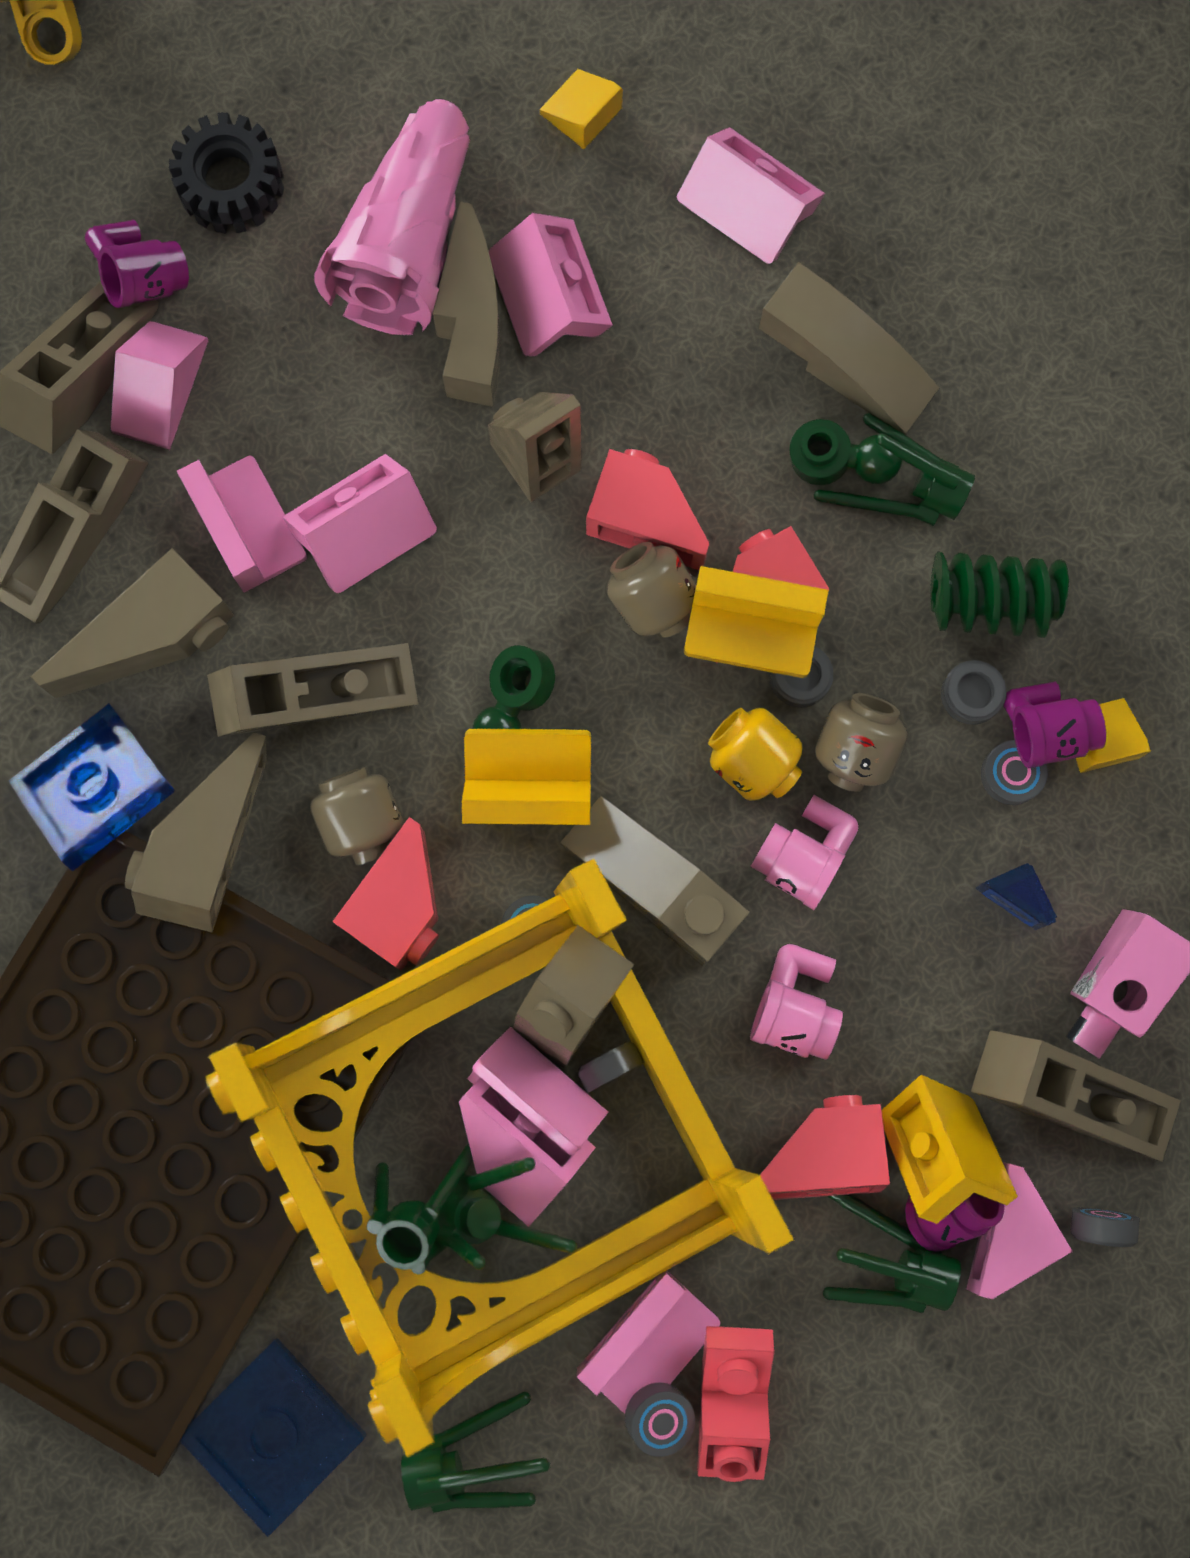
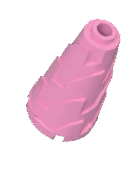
M436 99L419 107L417 113L409 114L398 138L384 156L371 181L364 185L337 237L320 258L314 274L318 292L330 306H332L336 294L347 301L348 305L343 316L362 326L393 335H413L418 321L423 327V332L432 319L439 291L438 284L446 259V239L455 212V191L470 143V138L467 134L469 127L461 110L455 104L446 100Z

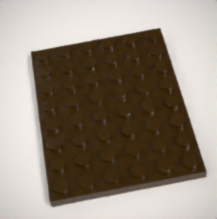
M118 826L107 835L101 832L92 838L85 839L0 977V1382L159 1477L167 1469L302 1231L299 1233L295 1231L281 1203L280 1196L288 1193L289 1189L278 1167L267 1172L252 1145L250 1136L259 1132L254 1119L241 1122L237 1112H229L224 1115L213 1097L206 1081V1076L216 1070L209 1056L234 1043L254 1046L255 1050H258L390 981L227 888L213 932L136 914L131 890L125 888V877L133 853L135 851L145 852L147 842ZM413 1038L402 1045L384 1063L374 1077L360 1107L354 1140ZM376 1046L363 1053V1056L370 1061L378 1047ZM352 1064L345 1067L339 1077L336 1076L334 1069L320 1076L321 1079L338 1084L345 1091L353 1088L357 1080L356 1070ZM306 1095L299 1099L295 1105L294 1111L297 1120L304 1127L312 1131H332L342 1122L343 1113L340 1106L333 1099L324 1095ZM301 1142L305 1151L314 1152L323 1159L324 1164L318 1166L321 1171L332 1172L338 1167L339 1158L333 1146H311Z

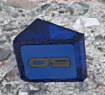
M1029 863L992 878L976 887L984 896L1034 930L1057 922L1054 909L1033 866L1029 865Z

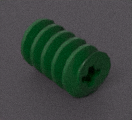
M937 551L932 567L930 599L931 610L935 612L939 631H946L953 614H960L964 632L971 633L977 617L984 616L988 633L996 634L1002 618L1007 617L1010 619L1014 636H1021L1027 620L1034 619L1037 636L1045 638L1052 621H1058L1066 607L1069 587L1068 568L1064 560L1057 559L1048 570L1043 559L1031 558L1023 569L1019 558L1014 556H1007L1002 560L998 568L994 557L982 554L973 567L969 555L965 553H957L952 558L948 567L944 554Z

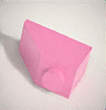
M482 1078L459 1101L476 1174L526 1157H531L535 1160L536 1166L533 1170L485 1187L489 1193L528 1227L565 1187L596 1148L586 1140L574 1155H569Z

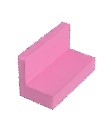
M729 127L707 137L677 194V200L759 259L770 264L778 258L797 223L813 214L825 193Z
M532 213L489 249L494 275L525 356H537L563 335L596 337L613 326L573 219Z
M386 454L283 516L293 537L311 552L328 586L335 593H341L428 539L437 531L436 525L410 471Z
M246 456L208 476L199 460L177 470L232 576L243 592L266 582L307 559L303 546L293 537L283 519L285 513L253 456Z
M511 1026L473 1065V1072L467 1078L472 1084H475L482 1078L569 1155H574L608 1114V1111Z
M665 1271L653 1279L577 1367V1378L596 1396L602 1392L625 1414L630 1399L644 1386L652 1383L671 1384L704 1345L706 1326L719 1327L720 1320L674 1276Z

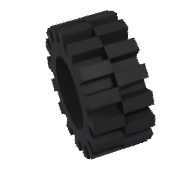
M228 112L218 113L219 124L211 125L206 115L198 119L202 130L196 133L188 125L181 131L186 145L175 140L171 148L175 159H169V170L173 177L171 180L183 207L190 217L194 214L199 225L207 228L209 223L212 222L215 231L226 234L227 224H233L236 233L245 232L247 230L244 221L252 219L256 227L265 222L262 211L266 209L273 214L278 207L275 195L282 197L284 191L281 178H284L273 141L271 137L267 138L265 129L258 123L252 128L249 118L238 114L236 124L233 125ZM236 157L249 165L250 172L248 178L236 188L214 190L206 184L207 170L214 162L220 159Z

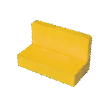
M700 566L684 654L697 659L805 678L811 669L817 629L825 614L829 590Z
M468 729L465 732V783L462 795V824L590 825L591 733L588 730Z
M921 1074L881 1110L885 1135L918 1217L938 1224L974 1192L1006 1206L1018 1197L978 1107L970 1096Z

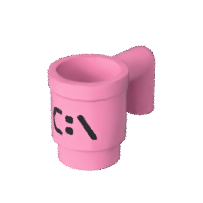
M813 795L802 817L829 831L823 843L816 841L795 828L791 832L775 823L751 867L766 875L765 881L815 910L858 832V823L850 814Z
M793 944L782 946L777 953L770 980L762 995L752 1025L750 1040L762 1045L767 1044L807 1058L810 1054L827 1060L836 1043L843 1012L826 1006V1000L795 990L794 986L798 973L829 983L835 969L836 959Z

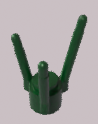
M867 413L863 416L862 420L865 425L879 433L876 437V443L920 470L911 495L921 499L920 504L821 489L816 490L813 494L814 499L819 502L914 517L934 526L940 514L955 520L967 500L975 480V475L939 458L888 423L886 424L873 414Z
M469 1143L464 1147L426 1203L417 1200L405 1201L394 1206L391 1211H388L389 1166L384 1162L377 1165L373 1214L367 1222L366 1228L370 1233L377 1235L376 1246L378 1253L392 1267L402 1270L411 1269L415 1274H423L429 1262L447 1248L436 1243L440 1227L437 1216L473 1162Z
M531 1157L515 1160L476 1175L464 1174L437 1216L440 1227L436 1243L451 1248L464 1261L477 1270L483 1269L486 1261L470 1244H481L494 1234L566 1253H573L577 1249V1244L572 1239L501 1220L500 1209L496 1201L490 1194L481 1191L482 1188L533 1170L536 1163Z
M850 1194L827 1196L839 1203L840 1206L915 1249V1251L905 1250L897 1263L863 1252L840 1248L836 1253L839 1261L895 1278V1288L903 1292L826 1287L823 1290L825 1299L847 1301L849 1303L903 1307L919 1313H923L926 1306L943 1311L950 1308L955 1299L961 1276V1264L958 1259L943 1255L941 1251L933 1252L926 1250L915 1240L908 1228Z
M521 1392L441 1433L433 1434L434 1442L422 1448L420 1452H416L408 1457L403 1455L401 1459L402 1482L405 1497L411 1511L430 1506L433 1513H438L455 1508H509L534 1505L536 1497L530 1492H464L465 1486L544 1473L550 1468L548 1459L522 1460L463 1470L458 1451L446 1452L445 1450L446 1447L528 1405L531 1401V1395L528 1392Z

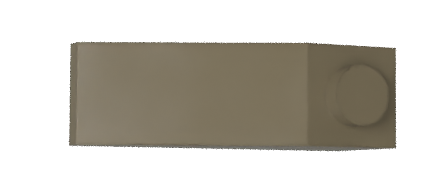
M101 281L96 284L0 371V427L53 455L77 429L88 421L114 380L115 351L151 321L158 309L159 301L151 300L135 303L128 307L115 308L109 302Z
M538 392L526 401L523 398H516L502 406L493 416V422L488 424L491 446L530 502L581 471V405L574 395Z
M171 548L30 677L41 688L53 697L58 698L190 657L197 649L204 652L214 647L227 633L229 626L226 623L234 614L221 597Z
M408 643L232 665L207 675L218 737L418 705Z
M252 733L151 831L145 852L135 851L133 853L125 877V888L131 890L136 914L213 932L267 761L265 735Z
M602 796L590 808V825H575L560 842L565 849L583 864L595 859L608 886L701 966H704L750 913L699 868Z
M578 925L534 982L516 1013L513 1029L537 1050L565 1069L634 964Z
M993 1030L989 1032L971 1092L1014 1110L1163 1162L1181 1101L1042 1040Z

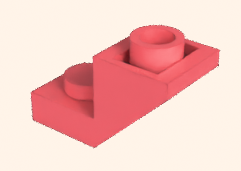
M706 1326L701 1371L698 1445L699 1477H718L728 1482H740L746 1479L764 1480L770 1444L768 1389L774 1356L773 1329Z

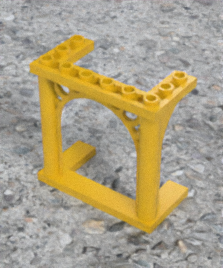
M595 859L570 870L554 890L555 896L264 1047L255 1050L254 1046L234 1043L209 1056L216 1070L206 1076V1081L213 1097L224 1115L229 1112H237L241 1122L254 1119L259 1132L251 1135L250 1139L257 1156L267 1172L278 1167L289 1189L288 1193L280 1196L283 1208L297 1233L308 1228L319 1250V1253L310 1257L316 1275L327 1294L336 1289L339 1290L350 1312L340 1318L344 1331L356 1354L359 1356L369 1351L376 1365L375 1378L371 1380L373 1389L369 1391L372 1401L368 1403L372 1418L386 1444L398 1438L407 1457L434 1442L432 1417L452 1397L491 1368L730 1235L767 1253H771L794 1240L761 1176L735 1168L631 969L610 1002L631 1042L635 1044L644 1061L643 1065L703 1181L547 1267L516 1279L479 1283L444 1277L427 1269L423 1274H415L411 1269L402 1270L394 1268L399 1280L390 1290L386 1298L385 1307H383L379 1299L383 1291V1280L381 1275L373 1278L372 1274L378 1264L386 1262L378 1253L376 1246L377 1235L370 1233L366 1228L371 1215L361 1196L354 1165L355 1128L365 1094L384 1063L407 1041L431 1026L546 967L578 925L625 958L612 931L627 920ZM377 1046L378 1050L370 1061L363 1056V1053ZM352 1064L356 1070L357 1080L353 1088L345 1091L338 1084L321 1079L320 1076L334 1069L336 1076L339 1077L342 1070ZM306 1095H324L333 1099L340 1106L343 1113L342 1122L332 1131H312L304 1127L297 1120L294 1111L296 1103ZM301 1142L311 1146H333L339 1158L338 1167L332 1172L321 1171L318 1166L324 1164L323 1159L314 1152L305 1151ZM326 1191L344 1195V1198L340 1199L333 1206ZM350 1209H355L362 1215V1223L355 1229L347 1228L343 1223V1215ZM366 1239L359 1258L352 1243ZM416 1286H426L431 1289L436 1299L435 1315L430 1325L424 1331L418 1334H408L402 1330L398 1321L399 1305L404 1295L410 1289ZM458 1296L466 1297L475 1306V1311L468 1314H457V1318L461 1323L447 1330L446 1328L451 1317L450 1300ZM504 1297V1300L489 1306V1298Z

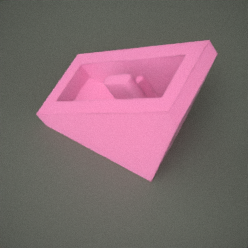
M149 321L115 351L111 416L112 433L170 450L208 343L207 337Z
M1008 1163L1003 1164L1018 1197L1008 1206L1004 1205L1002 1220L997 1225L992 1226L986 1234L979 1236L966 1288L979 1296L989 1299L996 1298L1073 1252L1024 1168Z

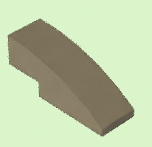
M460 202L439 284L437 300L432 313L437 337L451 340L442 376L447 397L494 407L500 371L501 337L495 277L485 235L474 208L470 203Z
M800 262L795 265L763 308L759 325L761 331L808 362L806 371L904 435L908 433L939 390V386L919 363L888 332L831 284Z
M77 429L50 484L38 482L0 558V602L35 623L42 622L72 585L126 505L148 462L98 432Z

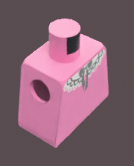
M1122 909L1070 993L1087 1006L1066 1037L1099 1059L1120 1028L1141 1038L1190 973V942L1148 914ZM1126 981L1128 986L1127 994L1121 1001L1115 1003L1113 999L1114 990L1119 983Z

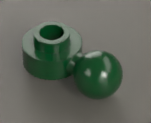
M825 419L812 420L799 427L792 436L789 448L793 470L802 480L813 485L831 484L840 479L848 468L855 469L857 474L868 483L883 484L892 480L899 473L902 459L876 443L877 435L867 437L859 445L851 444L848 434L840 425ZM825 441L831 446V450L823 456H817L809 451V447L814 442Z
M522 645L511 646L503 650L493 662L489 677L490 688L497 703L494 707H489L478 714L472 729H522L518 719L520 710L531 711L539 708L548 700L553 691L555 670L549 657L541 651ZM531 672V680L528 687L526 688L525 680L528 674Z

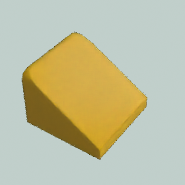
M577 69L542 106L540 115L581 148L585 149L622 109L623 89L613 81Z
M1125 698L1099 704L1105 720L1106 743L1103 749L1088 751L1085 757L1076 758L1080 773L1140 759L1151 752L1148 740Z

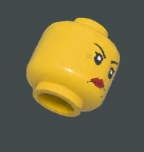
M738 708L718 726L709 739L708 745L713 748L710 766L740 795L749 801L762 799L770 793L776 798L782 797L796 784L802 774V770L796 766L802 754V742L772 713L764 708H755L748 712L743 708Z

